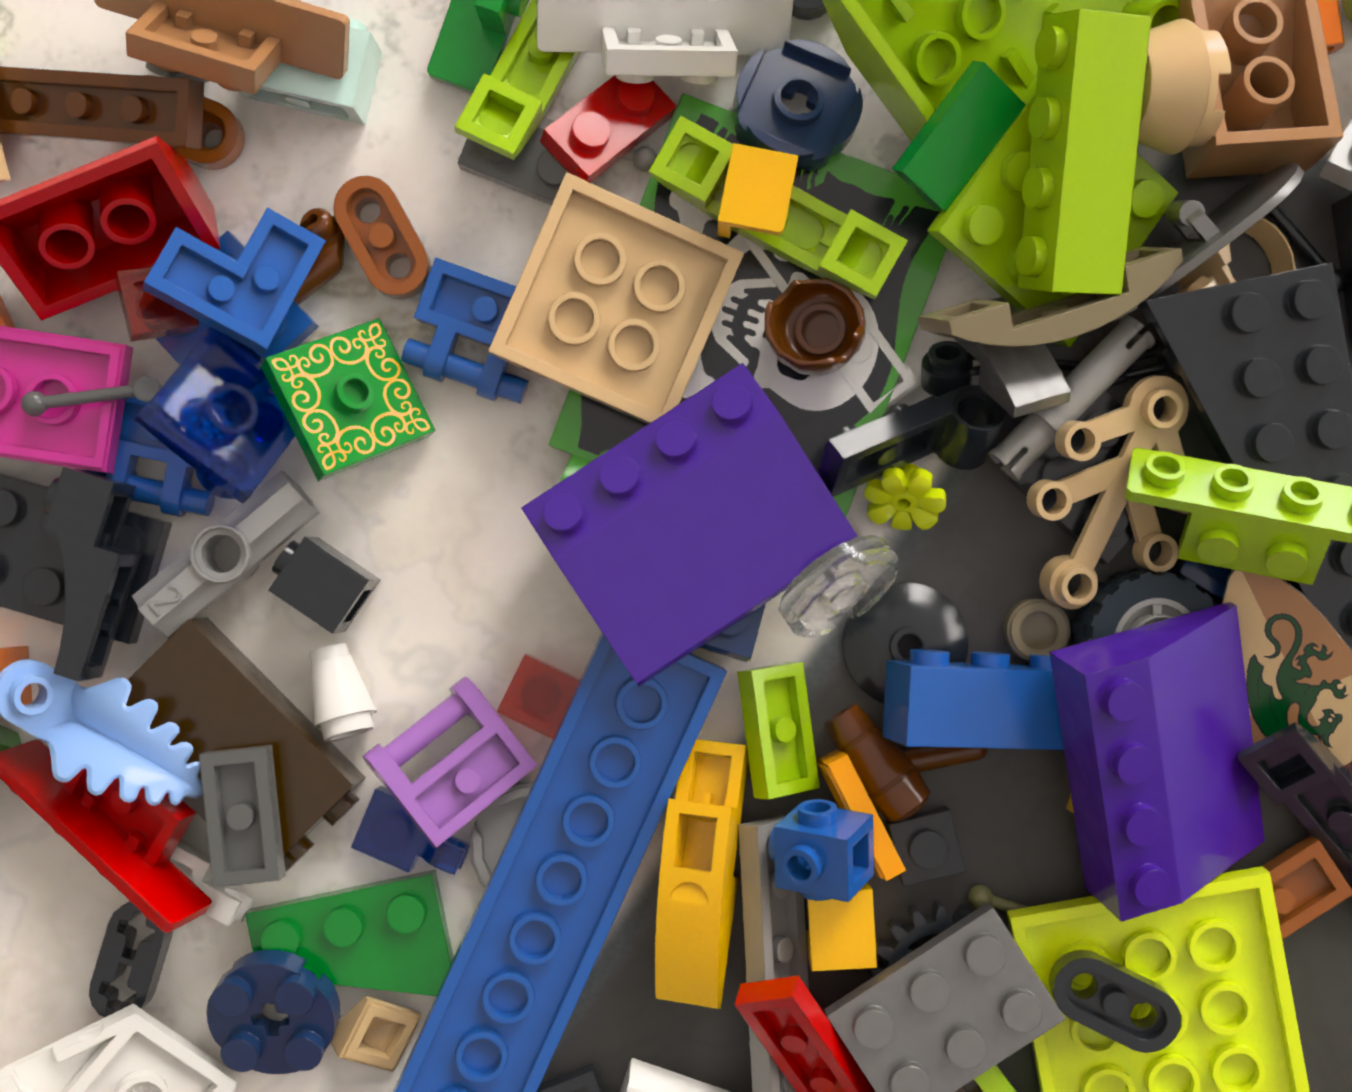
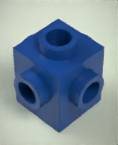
M823 799L801 802L774 826L770 835L768 850L770 859L775 861V887L800 892L804 898L809 900L824 901L835 899L849 902L874 876L873 814L839 809L834 802Z

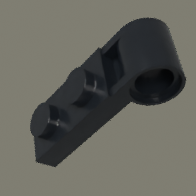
M979 385L962 386L941 396H931L910 406L899 404L891 408L879 419L860 427L854 425L847 426L836 432L825 445V452L818 474L834 497L882 476L883 472L888 468L903 467L932 453H935L940 460L953 468L960 470L975 469L986 461L989 455L988 452L992 449L1004 424L1007 411Z

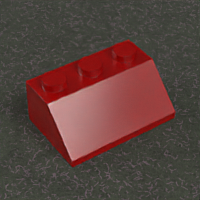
M155 136L0 199V265L42 321L146 279L176 227L217 250L220 249L215 208L186 158L161 138Z

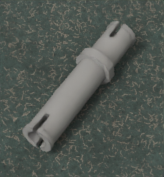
M1130 315L1123 316L1119 321L1120 323L1065 377L1071 390L1069 402L1028 414L995 448L988 452L995 464L999 462L1003 464L1000 468L1015 481H1019L1023 477L1022 474L1055 442V435L1059 427L1067 421L1077 420L1147 349H1150L1155 344V339L1149 331H1146L1143 335L1138 333L1144 327L1142 323Z

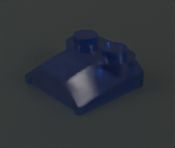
M209 327L184 361L153 399L142 408L134 420L193 467L199 482L209 493L224 499H236L244 504L294 439L295 434L260 366L264 358L251 348Z

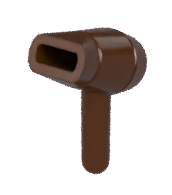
M857 703L845 707L825 723L838 749L848 754L874 807L889 822L901 821L914 815L927 801L930 790L920 772L978 761L985 757L988 748L914 747L901 750L893 741L882 737L883 731L874 725V721Z

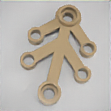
M1159 375L1145 377L1128 391L1123 407L1085 422L1078 420L1067 421L1057 430L1055 435L1057 451L1063 457L1077 461H1087L1093 458L1098 453L1102 442L1128 434L1117 457L1056 481L1049 479L1039 480L1030 487L1027 493V506L1031 513L1050 521L1064 518L1071 510L1073 503L1100 493L1071 554L1053 557L1044 565L1040 573L1039 585L1041 592L1050 602L1066 609H1078L1087 605L1094 598L1098 589V577L1094 569L1124 507L1126 508L1135 539L1132 549L1135 562L1139 566L1154 572H1165L1176 563L1178 545L1172 537L1162 534L1155 507L1125 499L1129 462L1134 448L1149 450L1154 448V451H1165L1185 456L1178 431L1187 419L1189 402L1184 388L1176 380ZM1162 397L1164 400V410L1160 419L1157 420L1154 416L1153 408L1156 401ZM1081 429L1085 435V443L1080 450L1075 452L1071 447V438L1077 430ZM1054 489L1057 495L1056 504L1050 510L1045 511L1042 505L1043 496L1048 490ZM1169 509L1179 513L1188 514V512ZM1159 541L1162 548L1161 554L1157 560L1151 562L1149 558L1150 548ZM1080 574V585L1077 591L1070 595L1068 583L1074 575Z

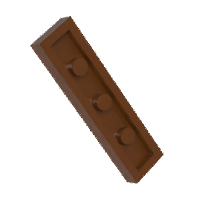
M0 66V134L137 144L158 136L171 147L201 149L204 82L189 78Z

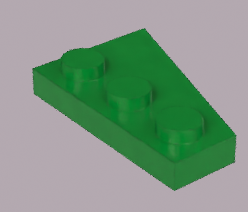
M436 869L255 907L245 913L253 952L281 950L294 953L306 959L304 968L313 972L319 980L322 973H324L333 985L437 996L454 958Z

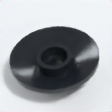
M897 582L884 585L862 598L847 619L843 632L842 650L848 672L861 690L881 703H884L887 660L910 661V658L902 657L897 648L899 639L905 634H914L918 638L920 643L919 649L950 652L949 662L966 663L968 635L962 616L946 596L931 587L911 582Z

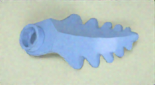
M33 659L16 661L0 672V716L48 743L53 777L59 782L70 781L82 769L86 768L87 789L96 796L101 795L116 778H119L120 798L124 802L129 803L137 798L142 787L144 788L147 803L154 806L160 804L166 793H168L169 801L173 805H178L185 797L199 798L203 795L202 781L199 779L201 771L200 762L186 763L193 753V746L188 742L170 745L171 741L180 732L176 723L167 722L157 728L150 729V725L158 711V703L154 700L146 699L132 706L126 705L132 688L127 679L120 677L85 688L72 679L53 674L54 668ZM37 683L39 687L37 697L32 703L23 705L21 702L23 689L29 684Z

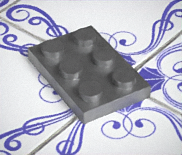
M988 902L824 1009L831 1024L876 1092H955L1065 1020L1062 1012L997 912Z

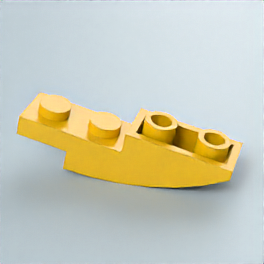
M696 739L677 781L675 799L668 798L656 913V999L721 1009L738 878L734 877L733 874L739 838L738 824L741 823L749 764L746 745Z

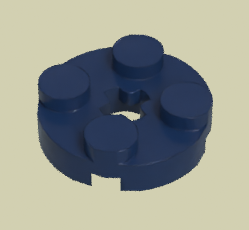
M796 39L785 41L783 48L772 49L765 53V47L746 62L737 81L733 99L736 135L742 143L751 147L798 155L797 167L804 170H819L828 163L830 158L842 152L852 139L863 108L861 90L859 88L857 93L855 83L849 76L851 68L845 59L834 50L822 44ZM796 93L803 94L807 97L806 107L812 111L801 114L792 113L782 103L781 98L792 100Z
M260 950L245 954L235 961L232 968L221 976L207 1004L208 1027L213 1039L221 1047L220 1057L223 1063L228 1068L237 1072L254 1070L267 1074H288L297 1071H308L318 1066L325 1050L333 1039L340 1020L339 996L330 979L322 973L319 980L313 972L303 967L306 959L287 951ZM265 1004H274L277 1013L287 1014L288 1017L282 1021H275L266 1017L262 1011Z

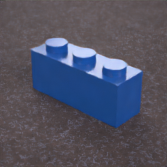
M911 649L910 661L887 660L882 737L904 746L1064 750L1050 655L1030 654L1029 665L1010 664V654L971 652L970 663L949 662L950 652Z

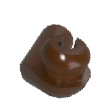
M323 208L309 210L300 221L301 227L321 237L326 242L294 299L297 304H301L337 276L344 265L345 236L335 216H332Z

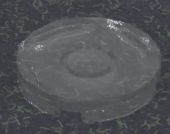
M876 535L856 537L833 547L811 562L793 579L781 597L778 609L781 616L796 636L813 638L835 631L834 629L837 628V625L833 621L834 619L846 612L851 619L856 616L859 617L884 596L896 578L898 568L895 566V563L899 561L897 554L884 538Z

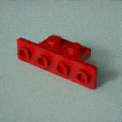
M32 740L0 751V779L161 931L170 933L207 912L212 903L211 898L170 861L172 854L196 815V812L183 800L178 805H173L169 801L168 793H166L160 804L156 806L150 805L145 799L144 788L142 787L133 802H124L120 798L119 778L114 779L101 795L96 796L87 789L86 768L82 769L70 781L59 782L53 777L50 750L39 740Z

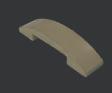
M1142 246L1126 251L1122 295L1076 293L1011 314L1008 302L975 298L918 316L920 329L944 337L1011 347L1034 346L1076 337L1119 318L1152 295L1171 277L1173 272L1183 262L1182 249Z

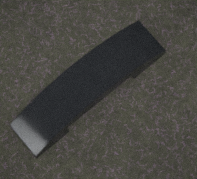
M1296 722L1239 751L1238 760L1276 806L1284 802L1309 833L1321 842L1334 863L1349 879L1352 889V774L1316 737Z

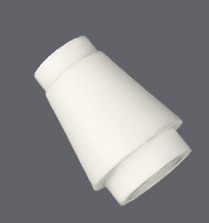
M333 644L311 651L309 656L312 664L310 667L314 728H321L324 742L342 740L373 730L374 724L371 715L376 713L377 710L352 656L349 655L347 644Z

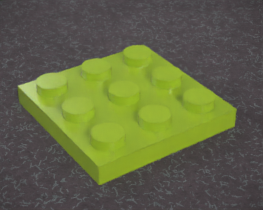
M1037 74L1020 97L1026 106L946 212L940 211L927 230L1018 311L1076 294L1017 288L1019 272L1016 267L1015 256L1018 243L1022 238L1025 204L1022 198V183L1029 168L1031 147L1028 116L1030 108L1035 101ZM1138 153L1126 251L1142 246L1165 213L1167 206L1172 203L1179 193ZM1078 336L1054 343L1060 346L1071 347Z

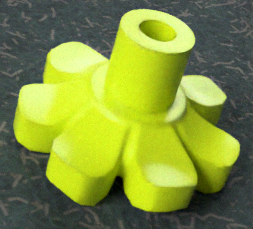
M909 463L900 468H888L883 472L882 480L873 479L866 484L864 497L870 501L867 507V516L871 521L879 525L887 522L892 517L891 527L897 530H911L913 522L920 529L928 530L938 522L939 513L946 508V492L941 488H931L933 475L915 464Z

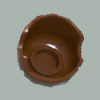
M829 278L807 279L803 281L794 280L775 301H769L765 308L766 340L782 364L802 375L822 376L835 372L851 360L859 351L865 339L866 321L863 307L850 288Z

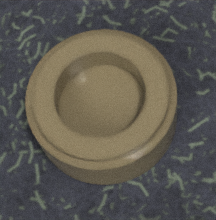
M1026 599L1015 604L1006 614L1003 622V637L1008 648L1016 656L1030 661V654L1050 655L1049 652L1065 648L1070 638V623L1065 612L1049 600Z

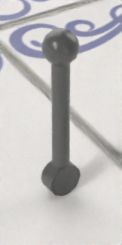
M142 376L133 385L47 396L39 391H30L22 397L21 407L27 415L37 417L44 414L49 408L137 398L143 402L152 403L160 398L162 386L157 379L150 376Z

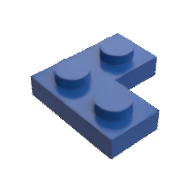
M267 207L236 261L176 227L145 279L142 290L264 355L326 240Z

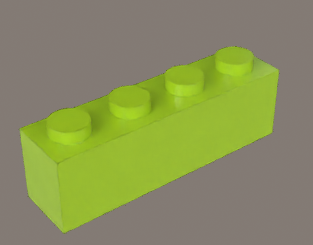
M1075 9L1043 15L1042 29L1035 43V60L1038 65L1035 101L1030 108L1028 116L1031 147L1029 168L1022 183V198L1025 204L1022 238L1018 243L1015 256L1016 267L1019 272L1017 288L1049 292L1122 295L1151 16L1089 9Z

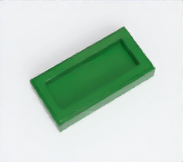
M972 61L892 167V170L934 209L946 212L1026 104L985 62Z

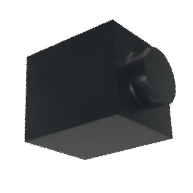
M304 536L300 544L295 540L290 542L276 559L272 572L278 576L268 591L330 633L335 634L345 632L381 579L319 537Z

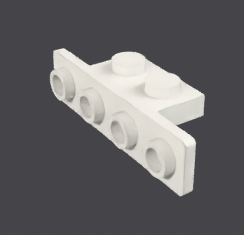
M537 0V47L542 52L601 53L606 75H616L617 79L627 83H648L654 79V76H679L681 80L687 83L711 84L716 82L718 77H736L737 55H754L765 47V53L772 49L784 47L785 41L790 40L793 0Z

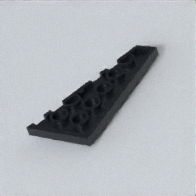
M1332 262L1145 300L1137 306L1146 323L1152 322L1168 351L1164 354V357L1174 375L1182 377L1198 407L1196 416L1222 463L1237 464L1247 468L1296 477H1307L1317 481L1352 487V371ZM1331 540L1313 585L1293 581L1292 583L1293 587L1302 592L1326 617L1352 650V544Z

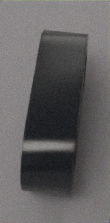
M130 901L117 909L108 922L90 982L89 998L92 1007L104 1018L131 1004H135L142 1009L150 1003L156 992L173 935V931L165 933L146 918V926L154 929L155 933L144 938L139 943L137 950L132 949L137 929L128 925V921L133 920L142 912ZM127 965L132 968L127 981V987L137 992L122 1002L118 1000L119 989L111 986L110 982L122 976L126 971Z

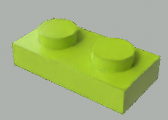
M786 662L737 671L754 798L770 800L820 788L803 662Z

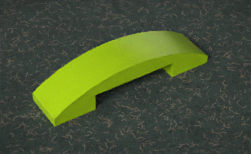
M531 0L491 75L489 76L485 73L482 75L454 126L456 133L512 160L522 151L542 122L580 52H542L538 49L537 0Z
M680 115L649 169V175L673 193L718 221L733 144ZM794 185L792 187L784 231L781 235L732 227L734 232L777 256L819 277L829 278L850 288L851 291L872 299H876L908 242L907 239L851 209L847 215Z

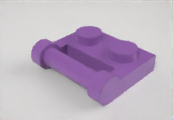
M465 676L449 688L452 695L384 748L377 744L362 756L371 771L386 786L433 848L440 846L538 766L481 691ZM466 715L470 716L480 729L411 783L400 767Z

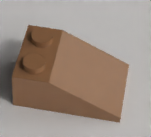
M1179 0V19H1188L1202 30L1218 31L1225 41L1231 63V74H1219L1218 95L1214 111H1226L1218 131L1205 145L1188 146L1182 151L1186 179L1265 174L1292 162L1298 164L1303 171H1308L1344 137L1318 0Z

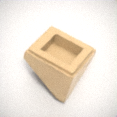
M364 996L339 1020L330 1043L339 1058L394 1072L422 1015L419 1011Z

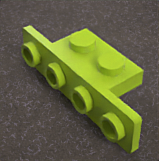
M1134 448L1132 450L1125 499L1131 502L1188 512L1179 540L1177 559L1313 585L1331 540L1352 544V487L1317 481L1307 477H1296L1257 470L1237 464H1225L1181 456L1165 451Z

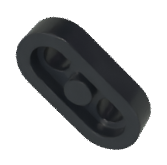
M1089 950L1068 952L1061 956L1053 965L1049 975L1050 992L1058 1008L1068 1018L1132 1050L1143 1053L1162 1050L1172 1043L1177 1036L1181 1023L1179 1009L1169 993L1158 983ZM1082 973L1092 975V982L1086 989L1075 990L1071 988V983L1075 976ZM1139 1003L1151 1004V1010L1146 1017L1142 1019L1130 1017L1135 1005Z

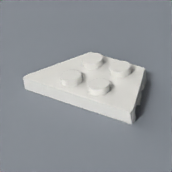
M131 1004L0 1069V1092H234L237 1083L232 1070L135 1004Z

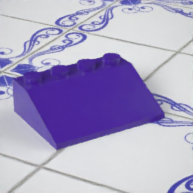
M741 363L521 507L554 561L639 687L859 542V537L781 414L744 363Z
M1227 602L1049 652L1085 888L1122 922L1183 903L1265 841L1258 783L1238 760V752L1253 745L1237 605Z

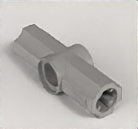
M281 470L217 525L209 526L200 531L193 540L191 547L132 595L138 610L152 626L170 638L188 619H195L235 584L253 576L260 567L261 562L320 512L301 487ZM227 536L232 537L238 543L241 553L239 563L229 572L220 569L214 560L215 546L221 539Z

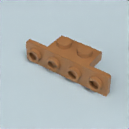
M94 0L99 8L138 19L125 32L128 57L155 64L159 69L167 72H181L218 83L222 88L230 91H244L255 95L280 63L334 79H341L348 70L350 19L348 16L298 0Z

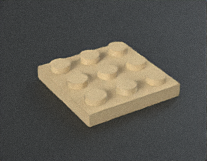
M566 172L488 353L646 424H650L679 405L744 252Z

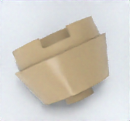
M1184 18L1176 19L1150 29L1138 138L1139 144L1166 155H1174L1183 151L1188 146H1203L1216 134L1226 112L1214 111L1218 95L1219 74H1231L1229 52L1224 39L1218 31L1202 30L1192 21Z

